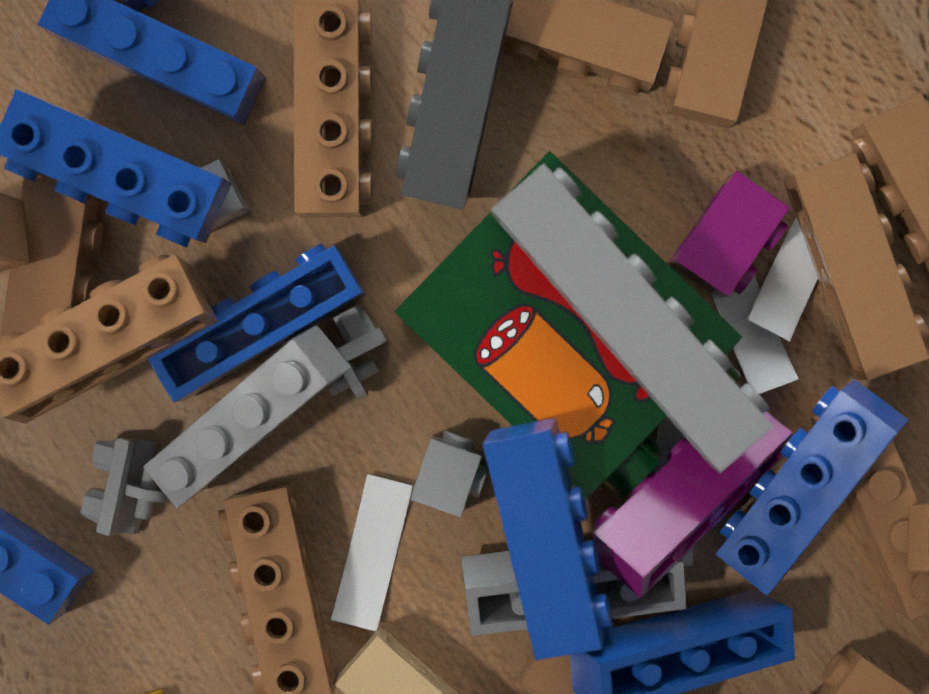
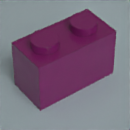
M735 171L726 178L668 263L719 298L729 297L732 291L740 295L757 272V268L752 265V262L763 247L770 251L786 231L788 224L783 222L782 219L790 207L738 171Z

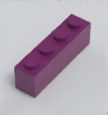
M765 412L763 416L770 422L773 428L721 473L711 468L684 437L670 451L667 457L668 463L656 474L651 471L630 492L631 498L619 509L612 506L598 518L592 531L594 532L593 540L597 547L600 563L640 599L753 489L768 469H773L784 458L781 451L791 439L792 432L768 412Z

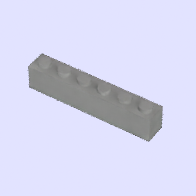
M542 164L491 209V215L711 468L721 473L773 428L770 422L763 416L769 410L768 405L749 384L746 383L739 388L725 371L732 365L714 343L708 340L702 345L689 331L688 328L694 321L687 311L673 297L664 302L650 285L657 279L647 265L635 254L627 259L615 246L613 241L619 235L606 218L598 211H595L591 216L588 215L575 200L581 194V191L573 180L561 168L552 173L545 164Z

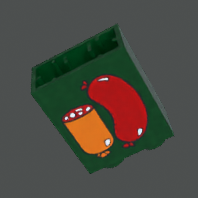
M550 150L510 191L512 192L542 164H545L552 173L561 168L581 191V194L575 200L588 215L591 216L595 211H598L616 230L619 237L613 243L627 259L633 254L637 255L652 271L657 280L650 286L662 300L666 302L673 297L691 316L694 323L688 329L702 345L710 340L726 356L743 338ZM491 211L394 311L512 426L556 417L560 433H569L574 449L575 465L568 467L571 482L575 487H582L586 498L603 482L619 498L626 496L650 474L663 458L665 451L648 435L666 418L664 412L491 215ZM733 366L725 371L735 383L741 376Z

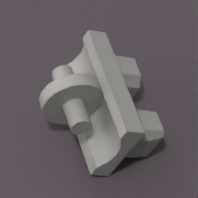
M357 305L333 318L346 342V345L337 350L351 368L328 386V389L335 396L351 388L357 399L360 400L368 395L363 380L380 372L373 358L356 367L352 359L389 339L382 326L375 328L369 316Z
M116 438L115 441H97L95 443L91 462L94 468L108 471V478L105 489L89 488L83 497L80 513L82 516L98 523L97 533L107 536H115L116 533L138 534L141 520H149L151 517L153 503H167L170 501L143 468L145 464L155 457L157 441L146 438Z

